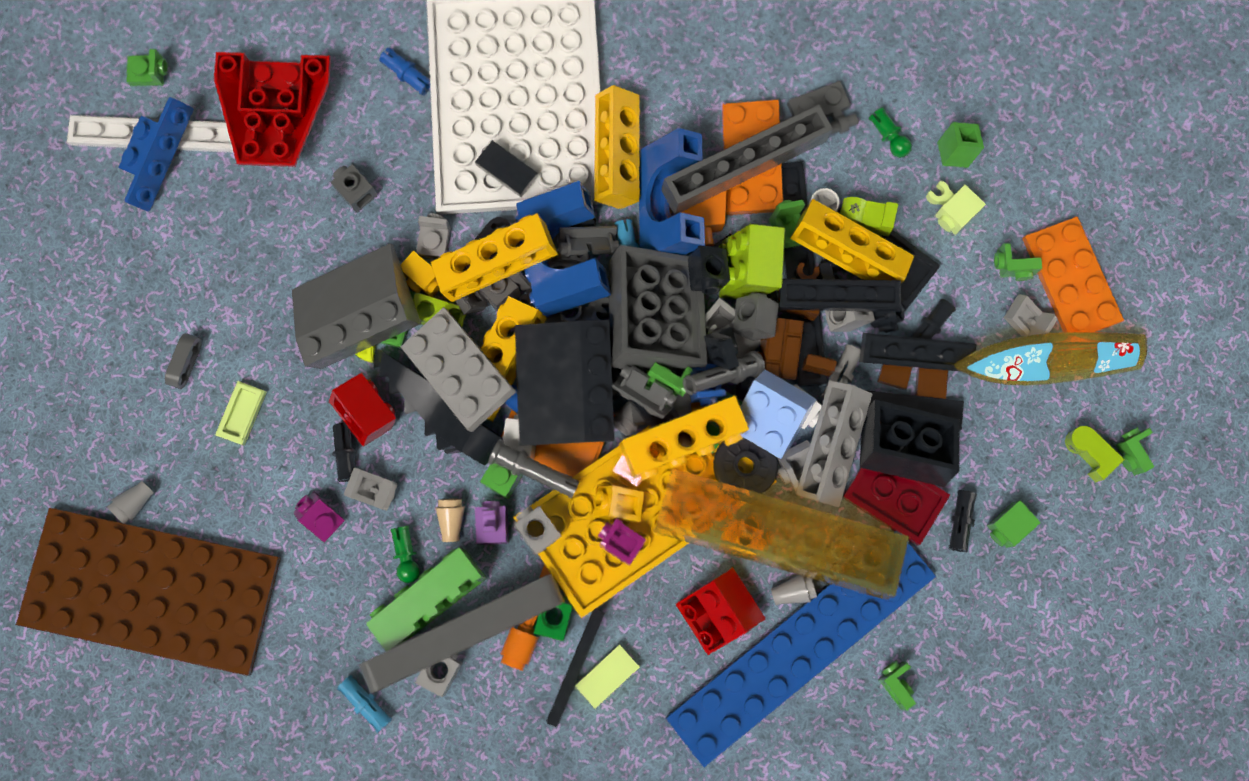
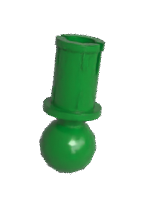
M884 108L875 111L876 115L872 114L869 120L882 135L883 143L890 141L889 149L891 154L897 158L906 157L912 149L910 139L898 134L902 128L894 124Z
M409 526L390 529L396 556H393V559H400L396 574L398 579L404 583H412L420 575V568L416 562L412 561L411 557L416 555L417 551H413Z

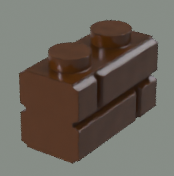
M777 318L775 337L761 339L760 351H756L764 360L765 370L779 378L796 380L804 321Z

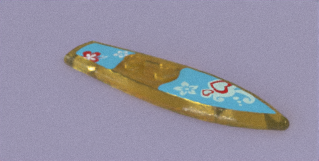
M1062 332L1026 335L1006 339L981 348L959 360L954 366L957 370L972 377L1003 385L1028 386L1071 382L1140 370L1147 356V338L1144 334L1107 332Z

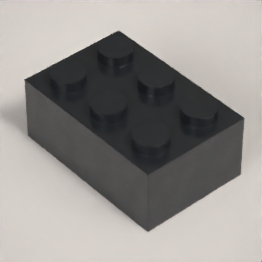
M875 399L868 408L861 431L860 468L945 487L959 472V419Z

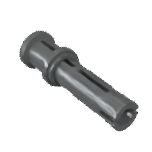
M751 351L742 358L737 357L739 366L731 370L718 366L693 375H687L683 379V387L688 394L693 395L696 392L727 382L738 384L747 377H758L765 370L764 360L758 352Z
M498 440L488 460V464L493 465L496 463L510 470L514 476L522 474L572 499L580 482L579 480H575L529 458V454L525 450L520 452L505 445L504 440Z

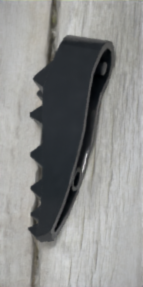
M378 350L374 355L373 368L380 367L379 377L389 378L390 394L401 393L405 398V413L418 412L424 419L425 436L436 434L437 449L444 450L446 454L462 452L478 463L486 465L499 439L503 440V437L483 424H480L473 432L467 430L426 378L382 350Z

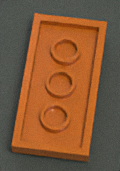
M779 100L722 104L724 150L779 124ZM782 164L726 191V215L773 213L776 206L783 202Z
M1078 216L1022 238L1030 258H1041L1042 270L1037 274L1068 343L1124 321Z

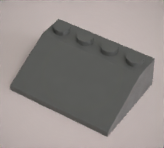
M391 243L292 289L295 338L306 367L323 369L422 324L394 246Z
M620 245L610 258L609 287L611 295L609 296L611 367L623 369L625 365H628L629 367L635 366L641 371L650 370L655 362L668 369L687 368V366L697 368L707 365L706 342L704 338L706 335L704 294L701 291H691L689 256Z

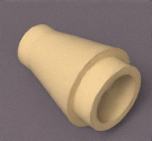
M439 499L438 507H435L441 530L442 542L460 541V530L465 506H462V499Z

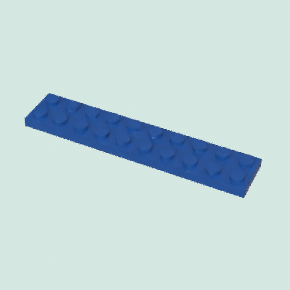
M894 531L817 594V598L811 599V602L804 604L666 717V720L703 768L706 767L936 577L935 574L902 534Z

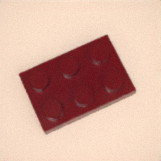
M860 468L842 498L919 546L950 497V494L933 484Z

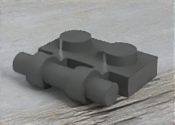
M840 81L790 99L787 103L792 117L820 105L827 118L832 116L833 122L830 125L833 131L831 134L847 132L849 127L858 124V118L855 113L846 117L842 113L850 109L851 104Z

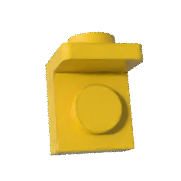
M617 486L599 487L594 498V516L599 518H618L619 520L629 522H641L644 492Z

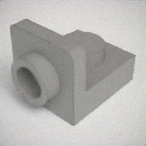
M427 214V217L419 216L420 231L416 253L420 257L438 259L447 252L451 228L448 220L438 214Z

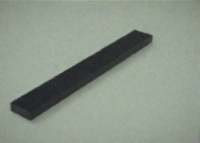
M803 161L782 163L783 201L803 200L805 206L800 212V216L808 206ZM802 245L784 248L783 256L786 279H797L796 269L801 262L804 263L803 273L807 276L813 274L815 268L813 251ZM820 311L814 321L790 315V320L804 321L797 370V385L799 387L826 385L828 383L827 376L802 370L803 361L807 355L812 354L825 357Z

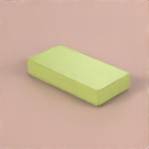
M237 381L215 435L245 446L267 392Z
M619 644L581 679L575 687L596 708L640 667Z

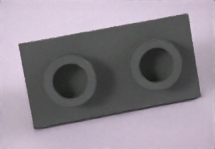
M617 226L560 227L557 251L561 254H566V257H570V255H587L588 251H592L593 254L613 255V252H616L619 247L618 241H615Z
M625 365L620 373L622 377L612 385V388L619 391L624 398L635 401L643 406L648 413L659 416L662 419L673 409V404L677 399L672 389L657 380L653 382L651 388L646 386L650 376L635 366L629 367Z

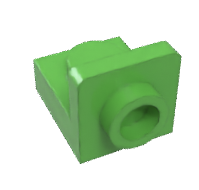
M150 49L149 55L127 56L126 82L129 86L164 85V76L168 73V65L166 59L156 49Z
M655 362L647 374L650 376V379L646 386L651 388L653 382L657 380L672 389L674 395L677 396L679 394L683 397L686 393L683 387V379L690 375L693 369L687 366L679 377L670 369L662 367Z
M893 661L882 670L884 675L878 680L901 710L907 711L916 704L911 697L914 695V692L904 679L899 681L898 677L909 670L911 666L908 662L898 663Z

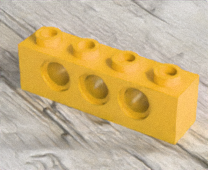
M615 85L595 94L594 201L623 209L639 202L640 108L639 94Z
M815 199L811 200L801 215L790 238L863 280H901L902 284L906 279L914 255Z
M537 213L525 216L519 222L506 228H498L491 235L480 240H472L456 251L446 252L438 259L432 261L431 265L440 292L450 302H454L558 254L547 225ZM524 240L521 246L516 247L518 242ZM497 252V255L489 260L490 256ZM471 264L470 267L463 272L464 267Z
M508 296L506 302L499 307L497 319L492 328L484 335L481 350L512 386L516 378L515 333L507 337L509 330L514 328L515 325L545 323L547 318L538 309ZM503 353L501 360L494 363L496 355ZM500 407L487 419L493 422Z
M733 396L624 439L619 445L632 477L640 475L642 480L659 474L658 467L669 464L671 469L686 463V456L697 452L698 457L715 451L714 445L724 441L726 446L741 441L743 440L741 434L748 431L749 428L738 401ZM708 421H714L718 424L720 428L718 436H712L706 431V423ZM680 432H686L691 436L692 444L690 447H683L679 444L678 434ZM652 443H658L663 447V458L656 459L651 456L649 447Z

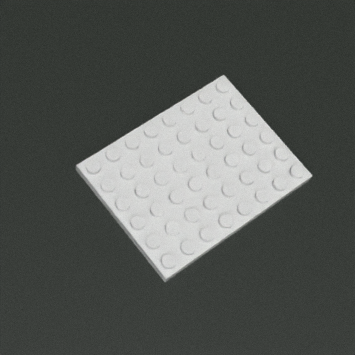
M427 0L437 214L517 210L516 203L580 181L590 192L593 205L601 204L594 201L595 94L600 92L594 0ZM492 140L538 172V177L522 197L516 195L476 166L475 161Z

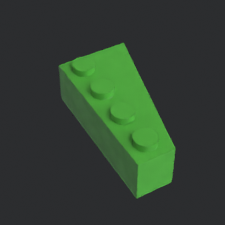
M460 547L452 550L442 558L443 561L436 567H431L423 572L415 584L411 587L408 585L394 595L395 600L388 606L382 604L370 613L372 619L365 624L385 651L405 643L488 579L467 550Z

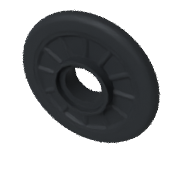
M743 437V440L726 446L724 441L720 444L714 456L713 469L717 481L728 493L741 498H752L763 494L772 486L777 476L778 461L775 455ZM742 457H747L753 462L754 468L749 474L742 473L738 468V461Z

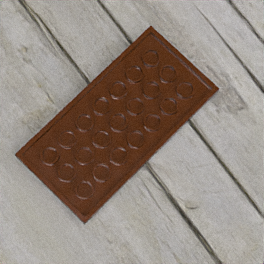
M49 508L16 625L251 676L281 557Z

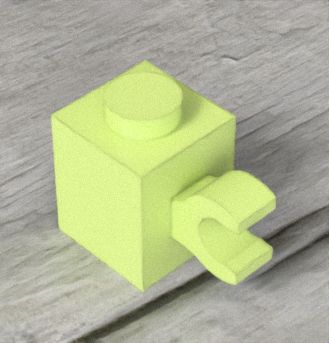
M940 181L936 186L941 191L942 196H936L932 191L926 195L927 200L931 204L943 205L935 217L938 218L939 225L945 231L952 232L954 235L986 205L966 185L954 194L943 181Z

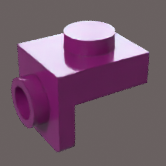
M312 492L309 496L305 495L295 506L294 515L297 520L323 542L345 521L341 515L321 500L315 492Z
M618 518L613 524L607 521L598 535L602 539L599 547L630 566L646 539L622 524V521Z

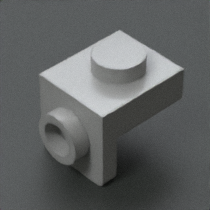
M1021 294L1017 295L1004 316V319L1023 338L1039 341L1046 339L1058 319L1054 314L1042 312L1027 295Z
M808 440L789 449L782 459L777 457L780 465L777 473L784 485L789 483L795 492L797 491L798 479L801 478L810 443Z
M354 467L343 495L387 511L394 499L397 483Z

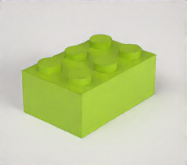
M749 224L722 241L719 248H726L730 281L719 291V298L737 300V298L749 296L752 292H761L767 295L782 288L785 228Z

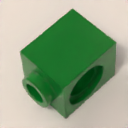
M563 597L564 603L556 606L563 613L562 622L558 625L548 623L546 619L548 611L538 615L534 634L560 641L565 640L573 609L572 605L567 604L568 599L566 597Z

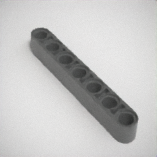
M549 574L361 663L359 667L370 693L373 694L559 606L565 601L553 575Z

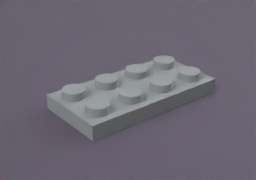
M444 307L401 346L419 371L470 432H473L516 392Z

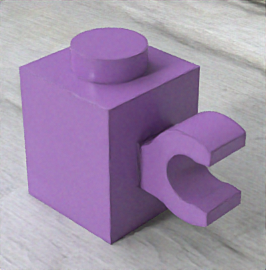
M500 501L482 502L483 507H475L476 544H509L508 508L500 506Z

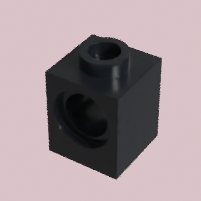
M699 245L688 258L691 291H701L706 295L716 294L730 281L726 248Z

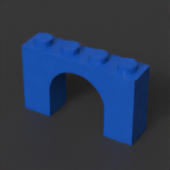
M677 128L639 150L640 248L685 255L696 250L699 245L705 246L704 217L681 212L671 217L669 204L661 191L664 178L703 160L702 134Z
M580 181L516 203L518 215L515 216L516 223L525 216L538 213L547 225L552 240L559 233L560 227H570L595 218L591 194ZM596 258L565 269L550 268L547 260L525 269L526 277L531 283L532 292L529 293L531 304L546 317L611 295L606 269Z

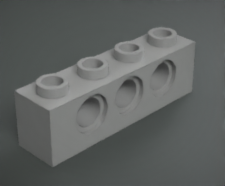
M829 380L796 495L840 507L872 393L853 385Z

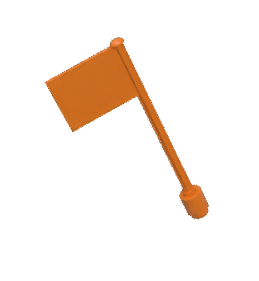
M511 410L508 418L514 419V415L518 414ZM605 442L536 445L534 460L560 473L573 477L599 459ZM545 564L539 579L551 574ZM538 616L519 624L517 629L510 628L501 651L503 657L500 663L521 671L524 670L525 664L529 665L539 637L534 636L535 629H533Z

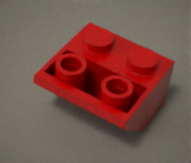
M734 568L729 569L675 604L707 655L746 634L766 619Z

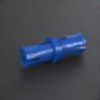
M391 47L385 49L388 55L384 51L381 53L379 61L396 73L397 79L401 82L406 81L422 96L427 93L424 90L425 88L427 90L431 89L430 79L417 70L411 60L406 61Z

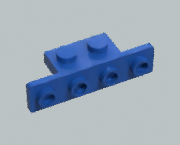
M169 97L158 122L140 116L118 167L135 175L124 199L126 203L145 211L151 210L193 113V107Z

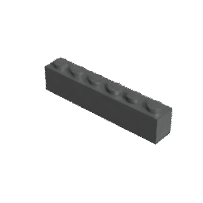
M817 105L664 178L661 191L674 215L825 143L833 128L820 105Z

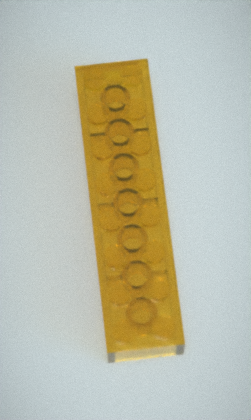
M673 468L667 480L653 533L884 600L896 596L909 539L905 535Z

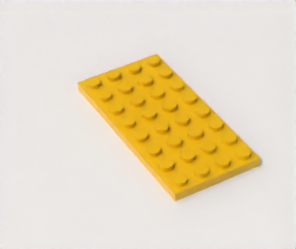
M700 402L691 403L692 412L705 408L700 406ZM646 427L637 434L650 430V428ZM658 443L650 445L649 452L651 456L656 459L663 458V447ZM619 445L572 477L580 481L572 499L553 490L530 505L533 510L540 506L561 535L557 541L539 553L538 556L553 575L580 618H583L755 498L737 497L721 487L713 469L714 456L718 447L714 453L698 457L697 452L686 456L687 462L670 469L669 464L658 467L659 474L642 480L640 475L632 477ZM742 457L738 461V468L742 473L749 474L754 468L753 462L747 457ZM617 486L644 492L641 522L621 520L622 524L646 539L630 566L599 547L602 539L598 535L607 521L613 524L616 520L609 517L599 518L594 516V498L599 487ZM532 521L527 525V532L532 537H539L544 533V526L539 521Z

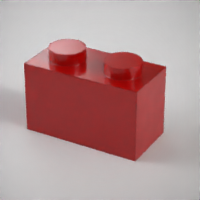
M362 373L334 388L331 392L329 403L363 447L392 429L396 420L394 409L388 402L384 403L378 395L376 385L370 379L367 380Z

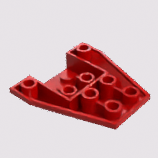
M216 52L214 82L238 165L296 167L329 87L330 56L301 55V63L250 61L245 53Z

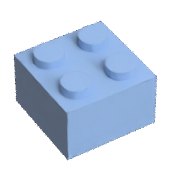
M764 370L753 381L740 407L749 428L748 431L741 435L782 459L791 448L817 399Z

